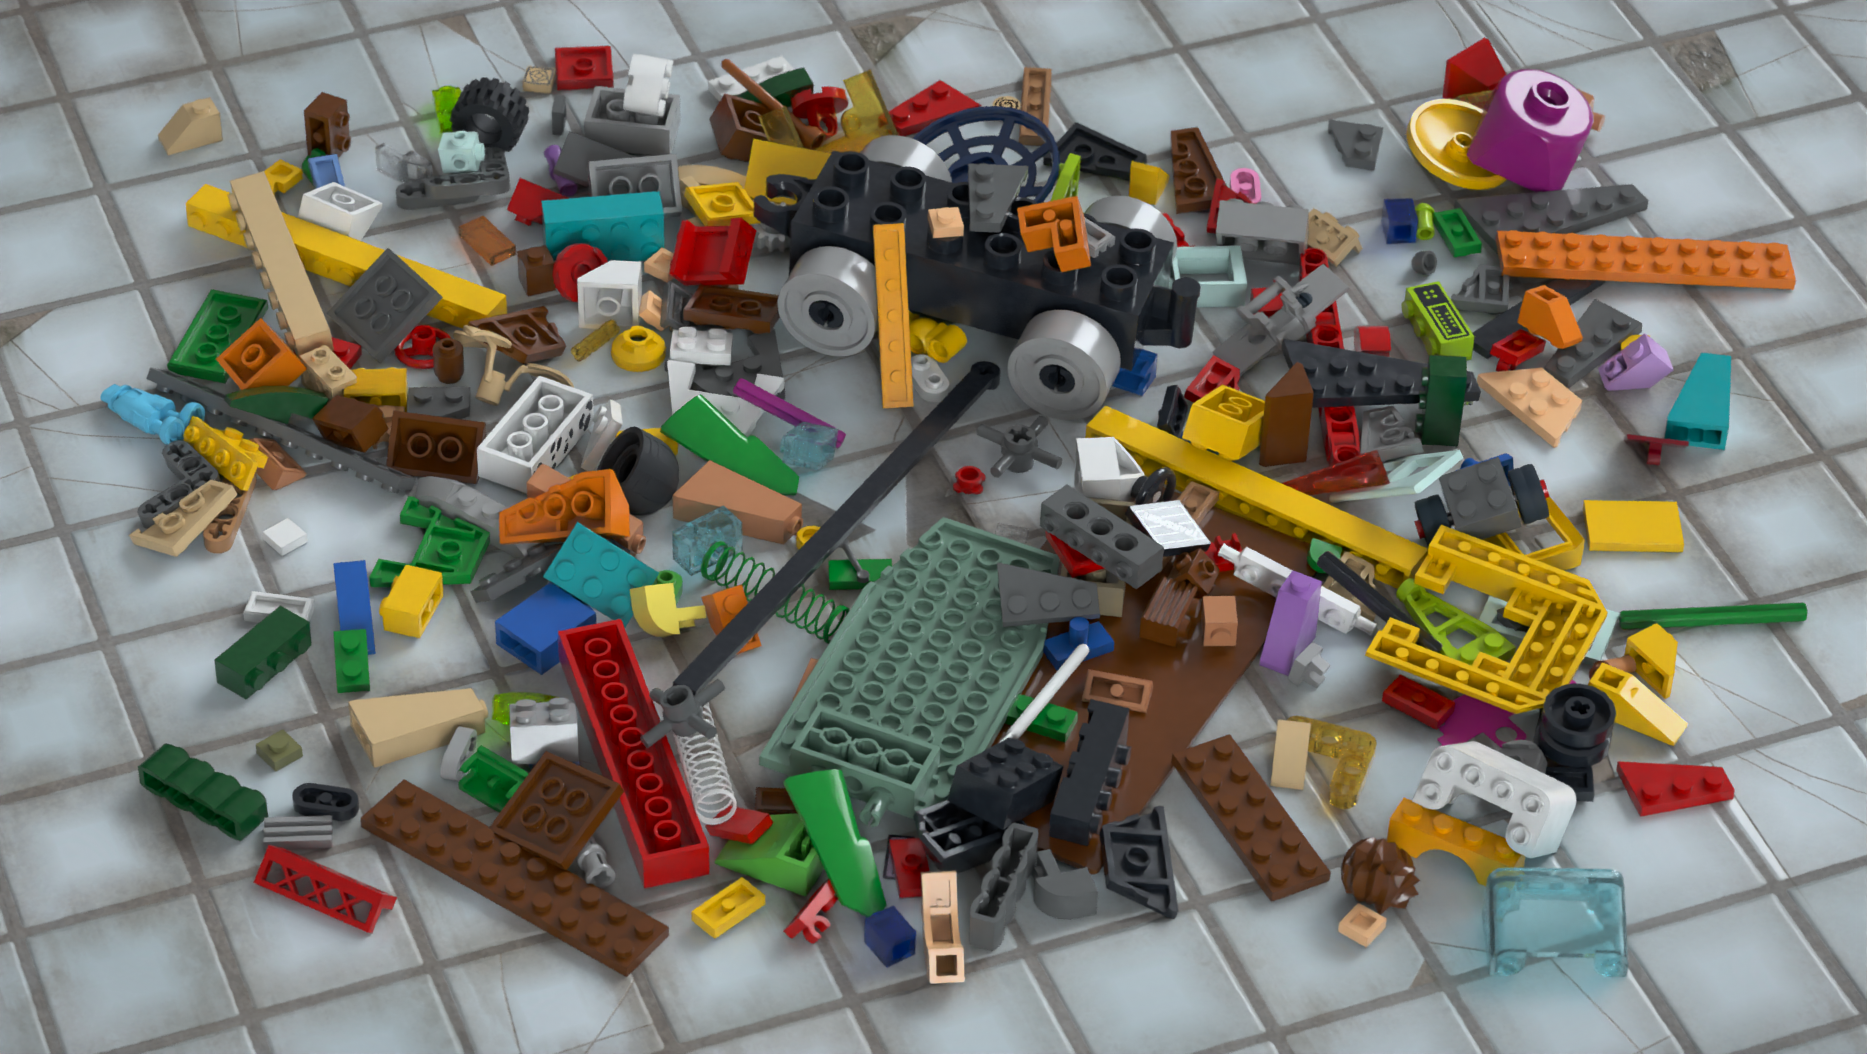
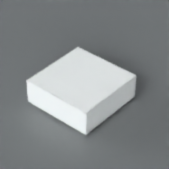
M289 518L263 531V540L281 556L308 542L307 533Z

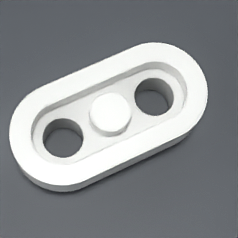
M924 354L911 357L913 387L923 400L941 402L949 394V380L933 358Z

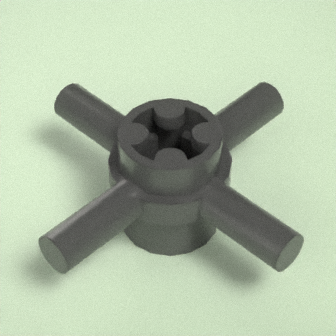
M1039 416L1030 427L1014 425L1009 427L1005 433L984 424L978 427V436L1001 445L1003 456L990 469V473L994 477L999 478L1007 469L1015 473L1027 472L1032 469L1034 460L1055 469L1060 468L1063 461L1061 457L1038 448L1036 437L1048 425L1047 418Z
M716 679L695 696H693L691 689L685 685L673 686L665 692L659 688L652 689L649 696L653 701L662 706L664 720L640 737L642 743L649 748L671 730L680 737L690 736L699 732L707 739L714 738L717 729L704 720L702 707L725 690L724 684L719 679Z

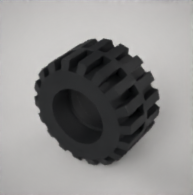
M481 77L480 81L474 79L463 88L450 116L452 131L478 132L479 142L483 143L485 148L496 147L501 148L504 152H509L518 143L528 122L529 107L525 106L527 101L524 97L519 96L520 91L517 88H511V84L506 81L502 83L497 78L489 80L488 77Z

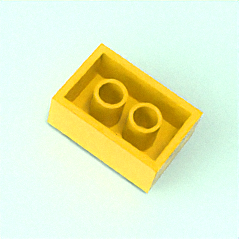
M1221 385L1192 404L1182 438L1191 441L1190 444L1195 448L1202 450L1211 449L1218 452V455L1223 459L1230 461L1239 460L1261 445L1265 401Z

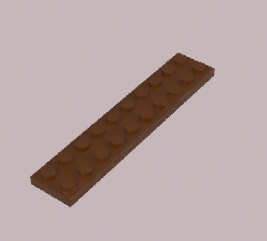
M405 779L360 818L363 829L625 977H628L669 937V926L591 883L587 884L584 879L574 873L546 862L545 859L536 857L523 850L518 844L509 842L494 834L486 824Z

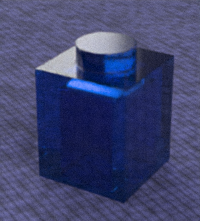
M1413 198L1384 199L1381 223L1386 244L1416 243L1418 218Z
M893 905L882 911L875 912L870 917L864 919V943L883 965L888 968L915 955L916 930Z

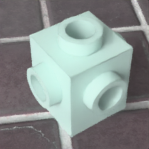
M457 131L443 133L438 148L443 173L477 172L480 161L485 159V147L483 143L479 142L478 132Z

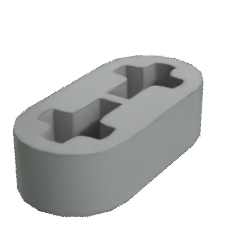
M461 726L456 729L441 762V778L460 781L464 772L460 771V768L475 751L477 743V731L475 729Z

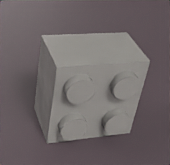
M553 698L549 702L536 703L534 700L524 699L517 701L516 704H509L513 764H537L545 751L570 762L579 761L576 701H569L567 698Z

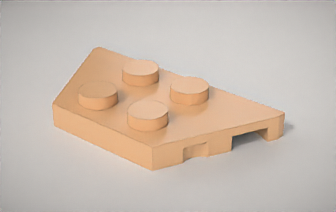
M1542 367L1481 373L1477 377L1478 386L1554 448L1559 445L1564 431H1568L1572 419L1576 418L1581 410L1582 400Z

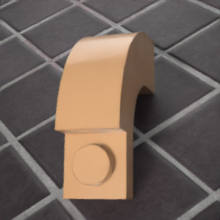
M956 871L921 872L922 932L928 981L930 984L965 982L964 949L960 941Z

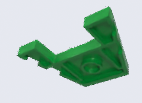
M408 496L400 513V524L426 528L427 531L411 564L378 558L369 577L370 587H392L394 578L400 576L405 565L442 573L443 585L471 584L489 546L490 532L458 517L452 520L442 515L441 509L434 506L430 508L424 507L419 504V499Z

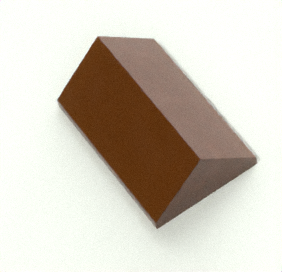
M1296 362L1265 396L1259 465L1263 467L1307 461L1314 392L1303 364Z
M393 410L386 466L410 476H432L463 483L478 484L480 477L478 476L477 447L487 437L486 423Z

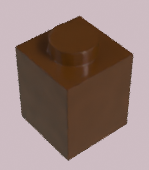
M542 245L517 251L518 279L527 297L555 291L556 287L553 279V266L555 262L547 246Z

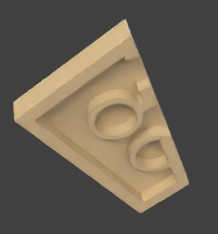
M210 480L181 499L179 508L167 515L164 513L159 514L153 518L154 525L143 532L137 529L129 534V537L134 545L177 557L186 550L187 546L207 528L221 511L226 509L228 504L237 496V493L232 485Z

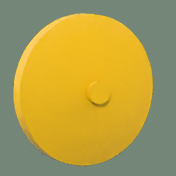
M1438 99L1426 102L1414 111L1406 129L1407 142L1416 159L1432 174L1453 185L1475 190L1494 188L1508 180L1473 164L1467 156L1483 112L1482 109L1462 101Z

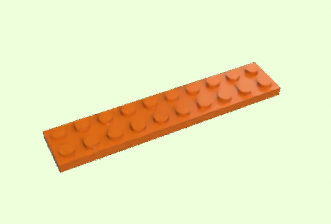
M1515 230L1497 231L1496 236L1502 276L1794 289L1796 283L1788 245L1775 242H1729L1721 240H1693L1689 238L1665 239L1662 237H1622L1602 234L1536 233Z

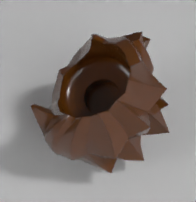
M1375 837L1366 838L1353 844L1345 854L1341 865V880L1346 893L1353 894L1358 903L1365 901L1369 905L1374 904L1379 915L1389 907L1406 909L1409 899L1419 895L1414 886L1420 880L1414 875L1416 868L1414 867L1413 859L1407 851L1402 848L1400 850L1395 842L1388 843L1385 838L1378 840Z

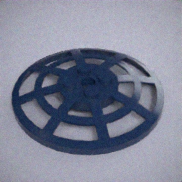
M983 106L961 110L931 123L912 138L927 145L938 136L948 132L953 145L940 152L938 156L945 162L953 155L958 154L960 159L948 168L952 183L968 182V164L1008 165L1005 159L1001 157L1005 148L1017 152L1023 158L1012 165L1029 166L1027 183L1025 187L1020 186V192L1017 197H1036L1033 199L1038 204L1043 203L1052 191L1058 177L1060 155L1054 136L1048 127L1035 116L1011 107ZM981 121H1004L998 136H978L964 140L959 130L960 126ZM1019 124L1034 131L1045 143L1030 153L1024 145L1010 139L1014 125ZM994 145L991 153L978 152L970 154L968 150L977 146ZM1050 152L1052 157L1051 174L1045 186L1034 187L1037 176L1035 162Z

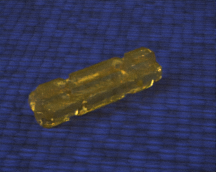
M615 320L606 321L599 329H596L581 340L580 343L573 346L571 354L577 361L585 360L592 352H595L610 341L611 338L619 334L620 327Z

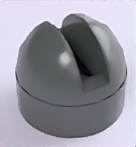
M1432 251L1417 252L1411 260L1412 268L1416 273L1420 274L1434 273L1437 267L1436 255Z

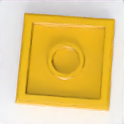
M739 182L685 188L684 197L704 226H730L731 218L741 217L749 224L760 223L753 215V201Z

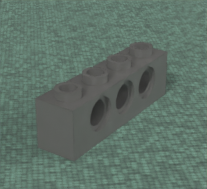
M1068 484L1041 503L1040 526L1135 589L1162 570L1164 546Z

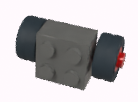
M1499 457L1444 474L1439 477V482L1449 512L1446 513L1439 494L1415 501L1414 506L1418 520L1414 521L1418 536L1420 539L1425 538L1429 548V544L1441 525L1449 528L1454 525L1455 530L1483 540L1522 527L1519 513L1524 524L1549 517L1546 498L1550 497L1544 479L1539 480L1534 466L1527 464L1508 471L1510 490Z

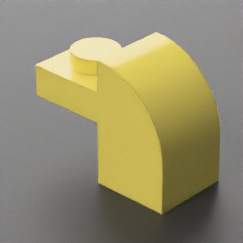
M673 583L630 589L634 617L639 626L650 635L656 637L680 634V628L694 627V620L706 618L705 605L676 608Z

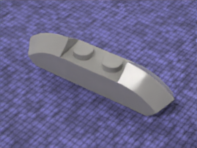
M432 476L418 479L415 497L419 499V503L427 508L434 506L441 509L442 515L452 520L458 517L490 532L489 544L507 554L521 559L528 555L527 550L539 544H500L499 512L508 507L456 480Z

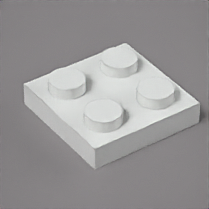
M681 327L679 330L673 329L670 360L730 366L733 333H727L726 330L718 328L710 329L709 331H697L693 327Z

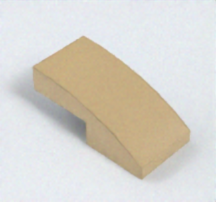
M1278 720L1270 786L1304 789L1311 723Z

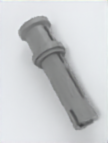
M593 835L577 855L576 860L578 866L586 873V883H591L600 889H604L613 883L616 874L613 867L606 862L607 854L605 849L595 842Z

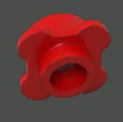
M964 466L955 473V478L957 479L956 483L953 484L955 492L975 495L983 492L982 482L986 480V476L980 469L974 466Z

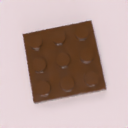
M545 751L489 829L503 839L518 844L520 848L532 855L541 857L546 862L566 871L624 793V790L619 783Z

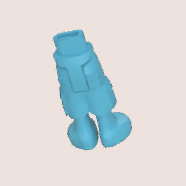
M113 384L104 390L100 396V399L108 404V408L120 415L121 419L131 423L146 434L159 435L165 445L173 441L184 440V431L189 425L192 416L199 417L203 421L205 419V409L199 403L190 402L179 413L176 412V406L172 400L160 395L150 394L141 389L132 388L129 385L118 386Z

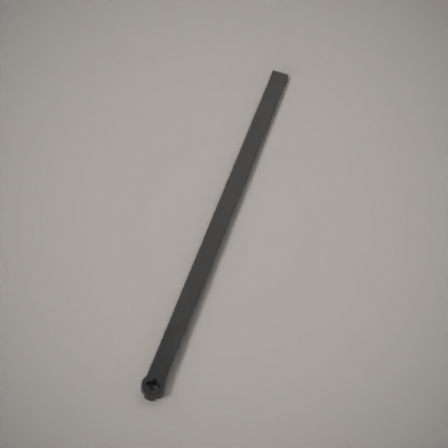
M989 361L974 363L971 366L970 372L673 681V686H688L693 696L701 692L986 390H994L999 386L1001 374L999 366Z

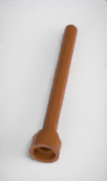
M722 60V69L800 135L799 139H801V144L805 148L815 151L823 144L826 135L819 128L810 125L806 126L731 60Z

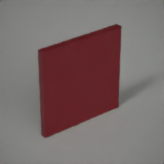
M1632 434L1624 436V441L1649 444L1647 464L1660 465L1662 445L1680 448L1689 446V441Z

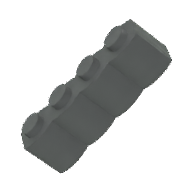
M1013 823L1004 832L1002 847L994 854L992 859V870L983 878L981 894L974 899L970 907L969 944L971 946L994 951L1003 942L1005 926L1012 921L1015 915L1016 902L1024 895L1026 879L1032 875V868L1037 863L1038 830L1036 828Z

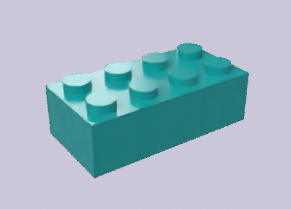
M660 191L541 201L543 245L547 246L554 262L564 248L580 243L600 249L608 262L611 260L647 261L659 249L664 248V212Z

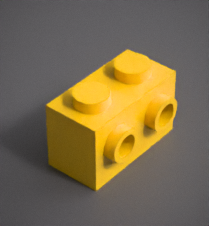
M405 565L400 576L394 578L388 597H384L380 604L379 614L383 616L384 630L421 638L443 598L442 573Z

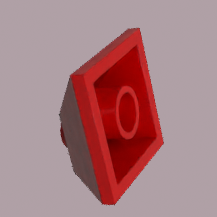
M1484 37L1447 60L1442 99L1462 101L1484 109L1500 80L1507 75L1487 38Z
M519 178L507 211L517 214L514 220L531 226L534 221L542 225L541 201L570 198Z

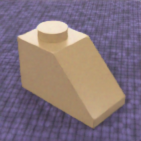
M210 97L183 104L160 131L158 139L167 155L223 141L220 112Z

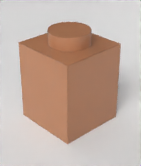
M1203 596L1201 612L1203 646H1236L1238 620L1235 596Z

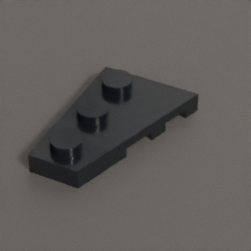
M1077 122L1056 142L1060 155V164H1065L1069 153L1081 156V172L1130 180L1132 161L1143 164L1147 163L1146 154ZM1050 152L1043 156V165L1052 166Z

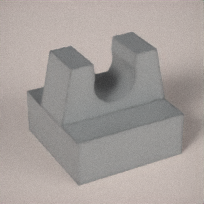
M1312 642L1294 660L1287 679L1297 686L1304 681L1317 688L1325 680L1323 674L1330 667V664L1321 657L1323 648Z

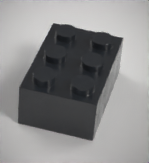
M1007 738L956 766L947 801L1001 829H1005L1054 801L1064 766L1053 761L1051 756L1045 753H1037L1026 747L1020 740Z

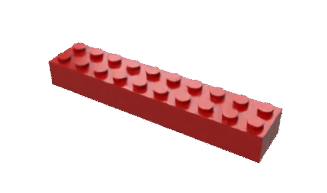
M617 619L558 631L559 661L574 701H576V707L603 777L619 783L624 790V793L614 805V809L644 889L710 875L709 845L667 736H663L649 748L640 739L641 736L661 721L653 700L649 696L650 692L622 620Z

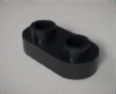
M305 783L295 788L292 793L293 808L302 816L332 815V820L347 821L354 818L359 812L358 795L349 788Z

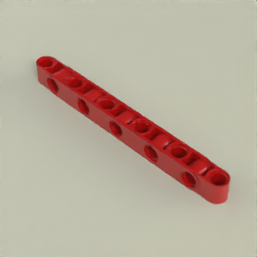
M1318 248L1305 249V255L1301 253L1299 282L1322 264L1329 268L1327 255L1324 251ZM1335 301L1315 317L1317 320L1315 321L1316 326L1306 333L1307 343L1344 349L1337 303ZM1354 406L1318 407L1330 477L1336 485L1342 486L1359 474L1361 454Z

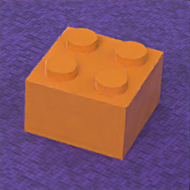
M262 318L216 358L241 390L262 386H289L307 370L306 366L282 338Z

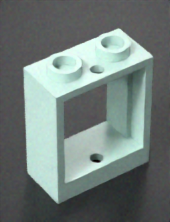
M1241 246L1177 247L1176 255L1171 265L1169 289H1172V283L1180 278V274L1228 273L1229 281L1198 282L1201 289L1197 300V307L1245 306L1247 281Z

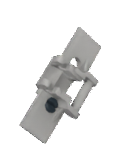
M1324 264L1293 287L1280 276H1277L1273 279L1274 283L1246 306L1243 307L1241 305L1236 309L1239 316L1247 324L1217 347L1213 354L1239 368L1241 377L1269 353L1282 351L1283 339L1297 341L1316 326L1315 321H1317L1315 317L1350 290L1349 287ZM1282 292L1280 298L1284 306L1270 318L1262 312H1257ZM1257 335L1266 336L1265 340L1260 344L1251 343V340Z

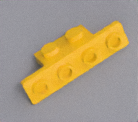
M192 416L189 425L184 431L183 441L188 442L218 473L240 490L248 491L257 467L264 469L268 459L266 455L258 450V444L242 438L244 434L230 427H226L225 431L214 429L199 417Z

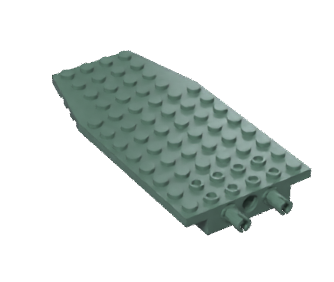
M942 517L919 538L918 544L915 547L906 549L900 555V560L892 567L888 565L881 572L878 580L869 582L863 588L760 754L759 765L788 776L823 770H842L849 797L867 803L860 812V820L865 825H868L872 816L874 817L870 827L879 825L886 810L914 819L913 815L916 811L946 801L949 796L956 766L992 746L1007 719V714L1018 695L1024 690L1043 656L1049 623L1003 627L997 562L1058 575L1059 557L1056 554Z

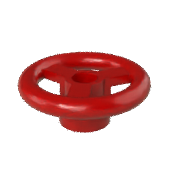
M419 325L394 349V353L397 359L408 367L416 369L434 368L433 359L417 360L410 357L415 355H429L433 357V346L436 343V337L442 340L444 338H451V336L441 329L428 325ZM411 339L412 347L403 349L404 344Z

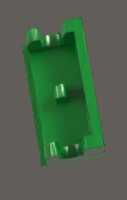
M481 745L477 748V752L462 764L460 771L469 773L458 782V787L461 791L500 813L529 773Z

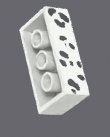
M538 376L477 447L478 476L527 494L526 483L540 465L545 464L555 469L594 423L592 421L594 417L593 394Z

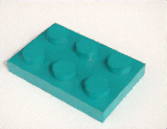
M577 522L543 577L612 620L621 619L626 628L634 615L630 589L652 585L659 572Z

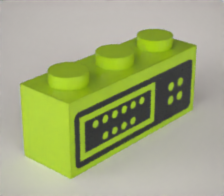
M1437 281L1406 288L1405 301H1402L1401 304L1402 313L1413 325L1415 335L1420 337L1425 344L1427 354L1466 357V361L1472 360L1474 335L1440 282Z

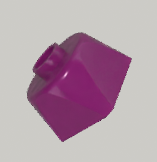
M1520 69L1510 72L1500 80L1487 101L1467 156L1473 164L1534 192L1562 190L1591 131L1594 121L1592 109L1586 98L1576 87L1555 74L1536 69Z

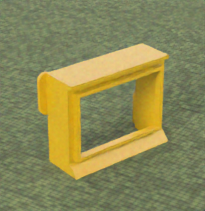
M1551 497L1546 498L1549 517L1545 519L1564 543L1524 555L1506 532L1483 539L1486 542L1564 571L1581 566L1585 542L1582 535Z

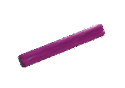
M740 378L735 384L733 394L836 449L844 442L845 432L743 378Z

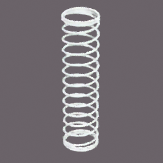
M708 702L703 706L705 708L703 718L708 716V719L704 720L715 727ZM673 732L688 792L699 821L704 824L716 825L729 820L737 809V802L732 790V784L729 781L717 733L714 738L709 739L707 742L691 746L687 745L690 741L698 740L705 736L701 734L691 738L680 737L679 739ZM705 745L712 746L709 750L701 751L695 754L690 753V751L694 748H700ZM707 753L715 754L709 759L697 762L692 761L696 756H702ZM687 755H691V756H692L690 759H687V758H686ZM709 761L717 762L712 767L701 770L694 769L699 764ZM689 763H693V764H694L692 767H689V766H688ZM711 769L719 770L711 776L704 778L696 777L701 772ZM714 777L721 778L714 784L707 786L699 785L704 780ZM694 779L699 780L696 784L693 783ZM714 786H723L722 789H712L704 793H701L703 790L707 788H711ZM696 787L701 788L698 792L695 791ZM725 794L722 799L715 802L701 801L707 796ZM727 797L731 798L726 806L718 810H705L698 806L699 803L711 805L722 802ZM733 801L731 811L721 818H706L698 812L700 810L706 813H717L725 810Z

